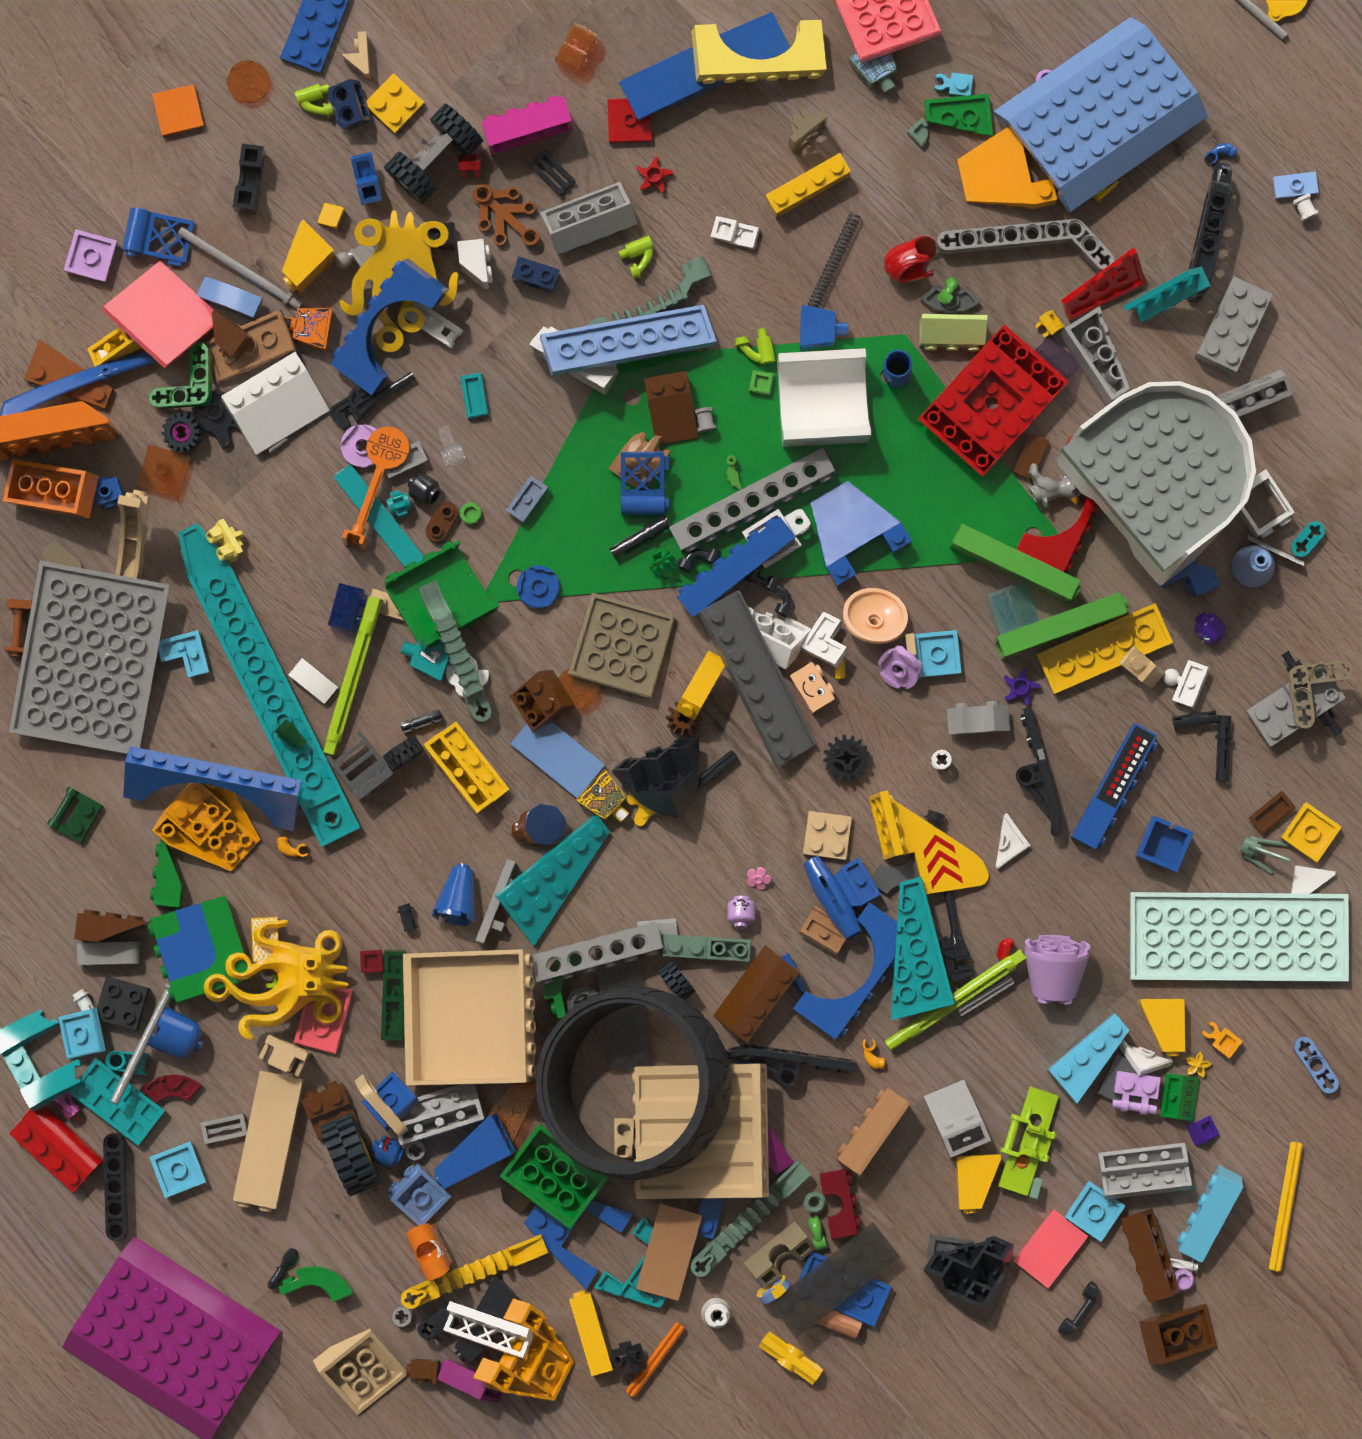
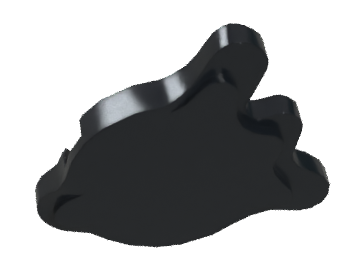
M214 390L212 391V399L209 404L192 407L196 416L195 418L201 421L199 424L203 425V430L215 435L219 445L222 448H227L231 444L229 429L239 428L222 402L221 396L226 393ZM205 393L199 395L191 394V397H197L200 400L205 396Z

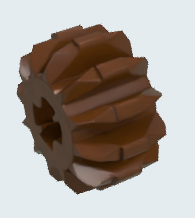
M677 701L674 703L676 708L679 704ZM671 707L668 708V711L674 715H666V720H673V722L667 724V727L676 726L673 730L674 735L680 729L682 730L681 737H685V730H688L690 736H692L694 733L691 727L696 730L700 729V726L694 723V721L702 722V717H696L695 720L690 718L688 723L685 724L683 721H678V718L680 719V712Z

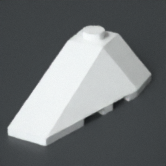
M748 607L777 666L787 669L797 658L801 651L800 646L811 631V628L790 618H785V621L774 618L772 613L759 614L754 612L751 607Z

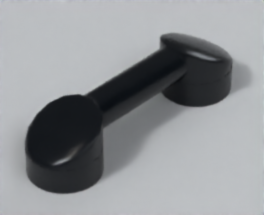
M1090 1281L1085 1287L1082 1296L1087 1298L1073 1321L1066 1317L1057 1330L1061 1335H1067L1079 1328L1096 1302L1098 1292L1096 1283Z

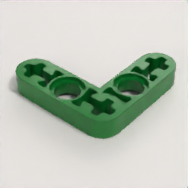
M203 343L194 344L190 349V386L156 388L149 395L150 403L158 409L198 407L209 404L212 399L211 349ZM200 349L205 351V354L201 355V359L196 355L200 352ZM199 369H205L206 376L202 380H197L196 373ZM183 391L185 399L178 403L175 399L178 392ZM201 391L205 393L201 400L197 397H191V394L199 395ZM161 394L164 397H170V400L161 399L159 403L156 401V398Z

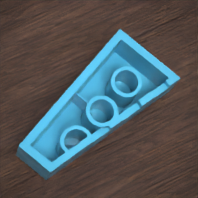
M1115 1013L1111 1014L1047 1069L1049 1074L1074 1103L1077 1104L1127 1035L1129 1029Z
M1218 1165L1207 1184L1208 1187L1205 1193H1202L1195 1213L1192 1212L1187 1221L1189 1225L1186 1231H1182L1177 1239L1179 1251L1201 1263L1205 1259L1243 1189L1242 1176L1221 1165Z

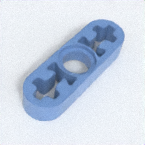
M1308 1037L1296 1039L1293 1044L1294 1052L1317 1087L1324 1093L1335 1092L1339 1086L1338 1079L1313 1041ZM1301 1041L1303 1043L1308 1042L1307 1050L1310 1054L1313 1051L1316 1053V1055L1310 1056L1306 1061L1304 1057L1308 1055L1305 1051H1299L1298 1049L1301 1046ZM1313 1059H1319L1322 1063L1321 1069L1317 1072L1310 1068V1062ZM1327 1070L1328 1073L1324 1074V1076L1328 1080H1333V1083H1331L1332 1088H1324V1079L1322 1077L1317 1079L1316 1075H1320Z

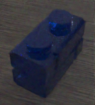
M339 583L328 626L352 633L355 632V628L359 629L362 616H359L361 607L365 608L368 595H364L365 590Z

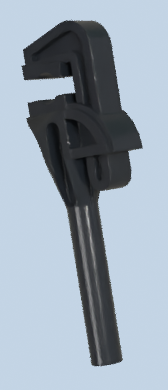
M409 372L374 395H368V392L364 389L356 390L354 387L348 397L330 408L329 415L335 423L345 430L351 427L346 419L345 412L341 413V411L348 408L357 423L379 401L416 378L412 372Z
M951 890L943 892L951 934L949 938L947 936L941 938L940 950L944 957L948 978L952 981H959L974 974L973 965H967L966 967L957 966V970H955L953 959L956 962L961 959L969 960L971 955L966 948L959 929Z

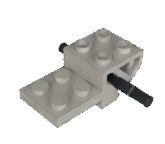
M1289 650L1281 655L1289 666L1286 668L1288 673L1293 667L1302 665L1299 660H1294ZM1322 667L1316 668L1314 672L1316 678L1324 679L1326 677V670ZM1297 670L1293 677L1298 679L1299 685H1294V689L1306 688V684L1301 685V678L1304 677V673H1300ZM1335 682L1311 684L1315 718L1318 717L1325 727L1329 726L1336 737L1343 731L1335 720L1338 718L1331 707L1346 697ZM1289 683L1246 711L1269 747L1299 729L1293 720ZM1303 691L1297 692L1296 701L1302 704L1307 701V694ZM1308 705L1297 707V711L1302 710V716L1299 717V721H1302L1304 725L1310 720L1309 717L1305 716L1304 711L1309 709Z

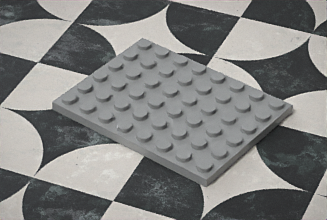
M40 560L9 732L128 754L130 746L140 748L170 584Z

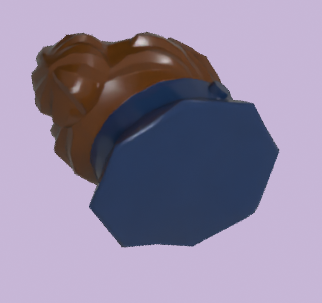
M540 803L533 809L521 814L519 821L512 825L511 835L518 842L524 840L530 846L552 845L564 835L566 819L557 806Z

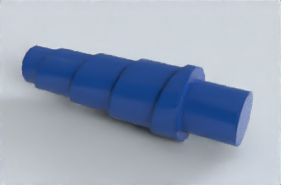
M789 953L781 956L797 968L795 960L791 959ZM799 973L793 983L797 990L802 992L806 988Z

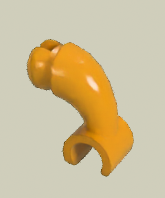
M286 836L277 838V847L281 853L291 857H306L309 855L308 853L300 854L299 852L301 847L307 846L306 844H300L297 848H293L288 843Z
M864 1039L862 1046L866 1062L874 1069H884L885 1059L878 1058L872 1053L876 1046L875 1041L872 1040V1047L866 1048Z

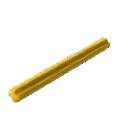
M1298 1142L1290 1143L1269 1269L1277 1272L1282 1270L1303 1144Z

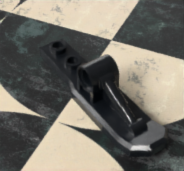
M1027 707L1023 709L1024 714H1021L1020 717L1023 727H1028L1030 735H1026L1029 748H1034L1037 762L1020 767L1016 772V780L1028 790L1035 801L1045 810L1047 816L1051 819V835L1057 836L1060 833L1061 810L1032 707ZM1024 770H1028L1032 774V778L1028 782H1022L1020 779V773Z
M751 1044L725 1049L728 1059L742 1057L744 1060H749L754 1064H767V1073L774 1076L785 1087H791L797 1082L800 1064L813 1065L815 1069L821 1071H828V1068L837 1069L838 1073L850 1074V1071H855L856 1060L801 1051ZM791 1071L794 1076L792 1080L785 1081L781 1077L782 1073Z

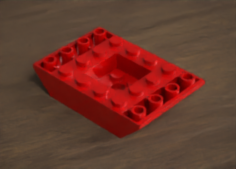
M1004 324L918 420L983 477L1069 381ZM988 398H993L997 401L995 409L986 407L985 402Z

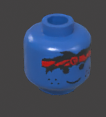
M383 1136L379 1141H374L370 1152L374 1153V1162L391 1168L394 1164L398 1165L404 1149L401 1148L399 1141Z

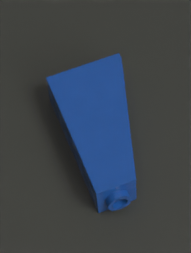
M498 1113L487 1117L434 1169L436 1182L443 1189L517 1152Z

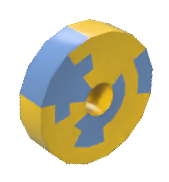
M782 1275L767 1289H764L762 1286L756 1296L762 1304L770 1303L787 1291L790 1282L785 1275Z

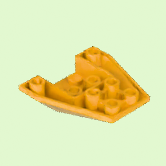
M189 783L164 810L152 829L169 846L229 871H232L260 841L259 835L235 793L222 787L202 783Z

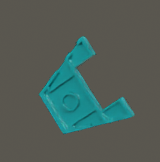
M643 1216L632 1233L649 1244L653 1227ZM645 1255L625 1283L605 1270L594 1286L598 1290L658 1308L666 1300V1297L636 1289Z

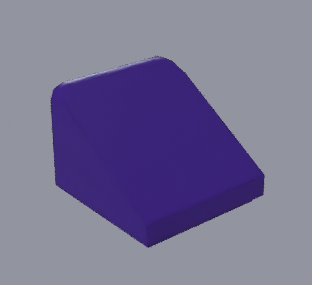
M1210 1115L1186 1127L1195 1146L1204 1144L1219 1136Z

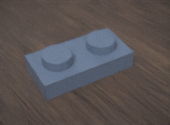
M530 475L506 511L525 524L549 490V487Z

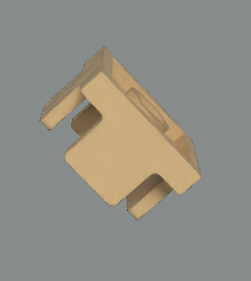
M268 1035L258 1059L265 1060L270 1047L273 1046L274 1049L268 1064L282 1071L290 1072L297 1058H299L301 1061L294 1076L300 1077L312 1053L277 1036Z

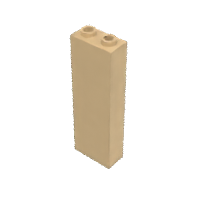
M267 1071L259 1072L233 1201H238V1206L250 1208L251 1204L258 1205L259 1210L272 1212V1209L278 1208L305 1079Z

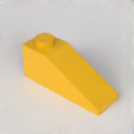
M118 327L87 350L94 366H98L122 358L142 349V347L123 329Z

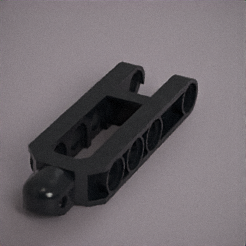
M1225 163L1217 164L1213 170L1188 270L1202 266L1210 284L1232 195V186L1230 185L1232 170L1231 166ZM1213 203L1218 204L1219 207H1215ZM1208 223L1212 224L1215 228L1209 227ZM1203 244L1208 245L1210 249H1206ZM1209 287L1187 300L1190 302L1200 301L1209 290Z

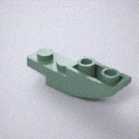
M662 934L661 942L663 948H661V956L745 962L750 960L751 940Z

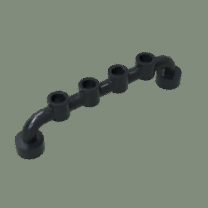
M710 548L708 552L694 549L688 552L684 558L679 557L676 566L692 573L695 566L692 563L693 559L699 557L713 564L720 558L722 553L713 548ZM758 569L744 578L771 592L780 594L783 598V603H777L774 612L790 618L793 609L790 608L792 602L791 595L786 588L779 585L781 580L771 575L767 579L759 576L761 571Z

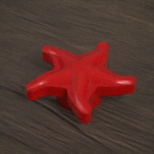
M657 156L648 168L636 167V170L645 178L644 183L640 186L641 191L654 185L659 188L660 193H664L663 179L668 175H673L672 170L659 167V158Z

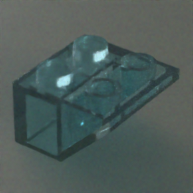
M1026 582L997 590L985 596L998 636L1039 621Z

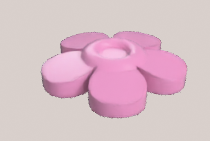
M762 867L757 868V871L749 869L747 872L749 877L747 884L751 887L756 885L757 889L763 890L766 884L771 882V876L765 875L766 870Z

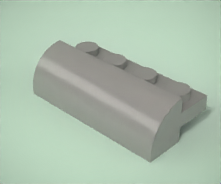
M459 1084L417 1097L419 1101L400 1119L408 1128V1131L401 1137L398 1136L402 1147L484 1121L485 1115L476 1085Z
M1185 1143L1098 1153L1099 1176L1104 1199L1191 1190L1192 1182Z

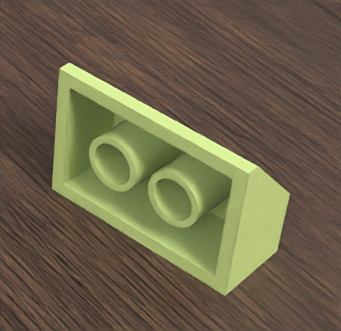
M922 314L919 328V347H924V350L935 351L937 347H945L946 351H958L959 348H967V351L970 352L980 351V348H983L986 342L987 315Z

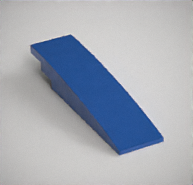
M773 12L719 35L729 49L740 56L750 59L764 60L774 58L791 48ZM693 47L619 81V85L638 121L656 112L658 114L675 105L679 106L725 83L724 80L711 84H704L703 81L696 82Z

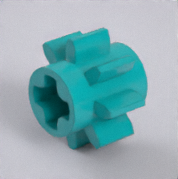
M400 490L391 492L392 498L386 499L391 515L397 513L398 518L408 515L407 510L412 508L408 494H401Z

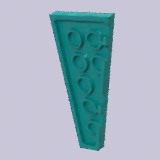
M594 814L495 895L532 946H535L610 833L597 814Z
M922 877L900 882L891 1020L954 1004Z

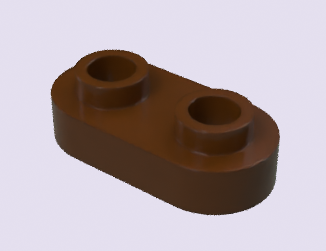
M446 501L437 507L425 530L430 541L438 543L447 537L458 517V509L455 504ZM444 509H450L451 514L445 516L443 514ZM435 527L440 528V533L437 535L432 533Z

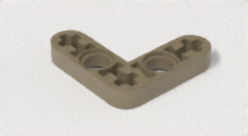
M1333 661L1298 665L1289 671L1288 680L1293 720L1298 728L1307 729L1315 721L1311 684L1347 680L1353 672L1349 662ZM1332 665V670H1337L1340 668V665H1343V668H1347L1348 672L1344 673V677L1341 676V673H1334L1331 679L1329 666ZM1322 667L1326 670V677L1324 679L1316 678L1314 674L1316 668ZM1297 670L1300 673H1304V677L1301 678V685L1306 684V688L1294 689V685H1299L1298 679L1293 677ZM1299 691L1307 694V701L1303 704L1296 701V694ZM1308 705L1309 709L1304 711L1305 716L1309 717L1310 720L1304 725L1302 721H1299V717L1302 716V710L1297 711V707Z

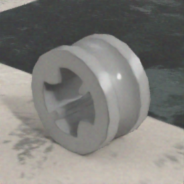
M421 1141L406 1146V1154L412 1160H419L425 1155L426 1148ZM413 1144L422 1148V1152H419L420 1155L415 1157L414 1153H410V1148H413L411 1146Z
M398 1307L392 1314V1320L399 1327L407 1326L412 1320V1313L406 1307ZM402 1310L404 1314H408V1319H405L406 1322L401 1323L400 1319H396V1314H400L398 1311Z

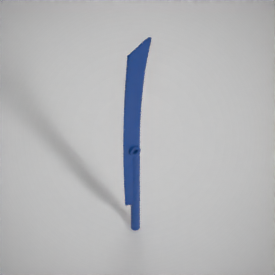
M142 351L69 375L4 401L0 416L25 412L68 392L156 363L157 361L149 353Z

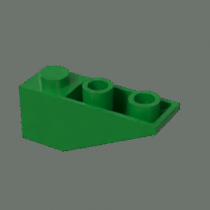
M161 839L160 844L156 845L155 857H158V866L154 865L153 878L156 879L155 887L151 888L150 900H153V905L182 908L184 885L169 846Z

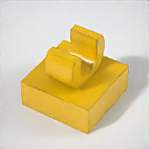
M1053 310L1045 312L1040 316L1039 319L1041 321L1035 326L1039 328L1044 325L1047 328V331L1042 335L1043 337L1050 334L1053 335L1065 327Z

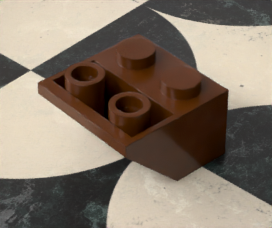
M553 670L537 672L510 695V698L532 732L560 718L575 706Z

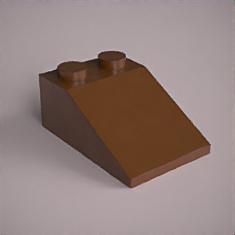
M687 371L645 378L644 385L654 436H663L660 445L698 438Z
M1207 1304L1180 1309L1139 1321L1149 1364H1166L1217 1347Z

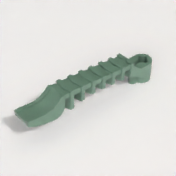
M704 256L695 258L680 266L685 278L681 283L677 284L678 291L674 292L673 289L666 291L669 300L665 301L663 295H659L656 297L659 305L654 307L652 300L645 303L648 308L645 312L641 305L635 307L637 315L644 316L665 312L670 307L678 306V303L682 301H688L687 295L691 287L712 277ZM630 309L624 311L626 319L633 318ZM618 311L611 313L614 321L621 320ZM599 317L589 322L586 326L610 322V320L605 317Z
M437 580L418 588L421 599L431 621L436 624L434 627L435 631L440 633L441 637L439 639L446 647L444 650L445 653L449 654V662L453 664L455 669L453 672L459 678L458 683L463 687L464 691L462 694L469 715L477 721H486L491 716V707L485 696L484 687L481 685L479 676L475 672V666L470 660V654L467 653L465 642L461 639V633L456 627L457 623L453 620L452 612L442 595ZM478 706L484 708L481 711V716L475 713L478 711Z
M798 1159L771 1183L769 1197L755 1198V1201L748 1205L746 1210L740 1213L733 1222H730L726 1229L722 1230L715 1239L713 1238L693 1258L691 1271L694 1275L698 1277L706 1276L727 1255V1251L734 1248L736 1243L740 1239L742 1240L748 1231H752L754 1226L760 1223L766 1214L769 1215L775 1206L778 1207L782 1199H786L811 1175ZM707 1260V1263L705 1264V1270H703L702 1268L698 1270L696 1268L698 1265L697 1261L702 1263L703 1261Z

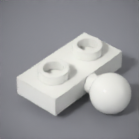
M1188 660L1182 676L1175 669L1166 670L1163 675L1164 683L1168 686L1178 684L1172 700L1194 709L1210 668Z

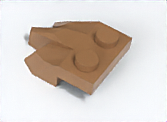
M641 432L634 435L628 441L609 469L621 477V452H664V456H669L671 451L667 449L659 450L663 436L655 435L648 442L646 441V434ZM651 457L646 464L654 471L660 465V457ZM625 458V465L631 471L640 464L635 458ZM642 465L634 474L644 481L651 473ZM632 476L626 481L634 488L640 485ZM653 476V477L646 483V485H647L648 487L651 485V483L653 482V480L655 479V477Z

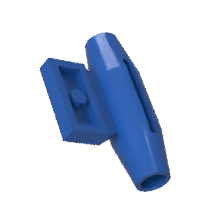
M819 856L805 862L803 865L811 887L831 922L846 940L858 935L861 932V928L853 907L864 906L881 896L860 857L842 866L835 876Z

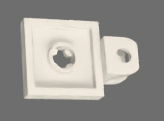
M777 509L742 532L746 538L755 530L759 533L766 528L763 524L770 518L774 517L777 519L781 517L796 536L792 542L762 564L765 569L802 546L797 537L810 527V521L802 509L795 510L785 517ZM801 518L803 523L797 525L795 523L796 519Z

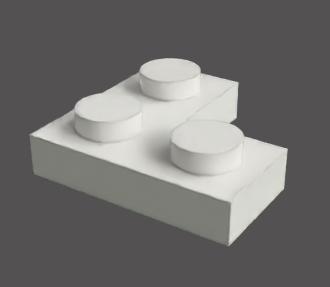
M823 612L801 644V649L837 668L849 651L846 646L833 640L843 625L841 620Z

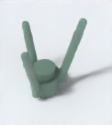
M1246 836L1240 849V853L1244 854L1243 858L1250 860L1269 874H1272L1273 871L1254 858L1253 855L1257 857L1260 852L1285 862L1291 861L1290 858L1261 848V844H1259L1289 846L1288 843L1261 839L1255 836L1249 838Z

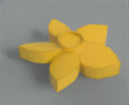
M1201 1051L1196 1055L1195 1059L1188 1057L1186 1061L1192 1065L1188 1069V1074H1194L1197 1071L1204 1078L1205 1071L1203 1068L1209 1067L1212 1063L1206 1060L1202 1061L1203 1055Z

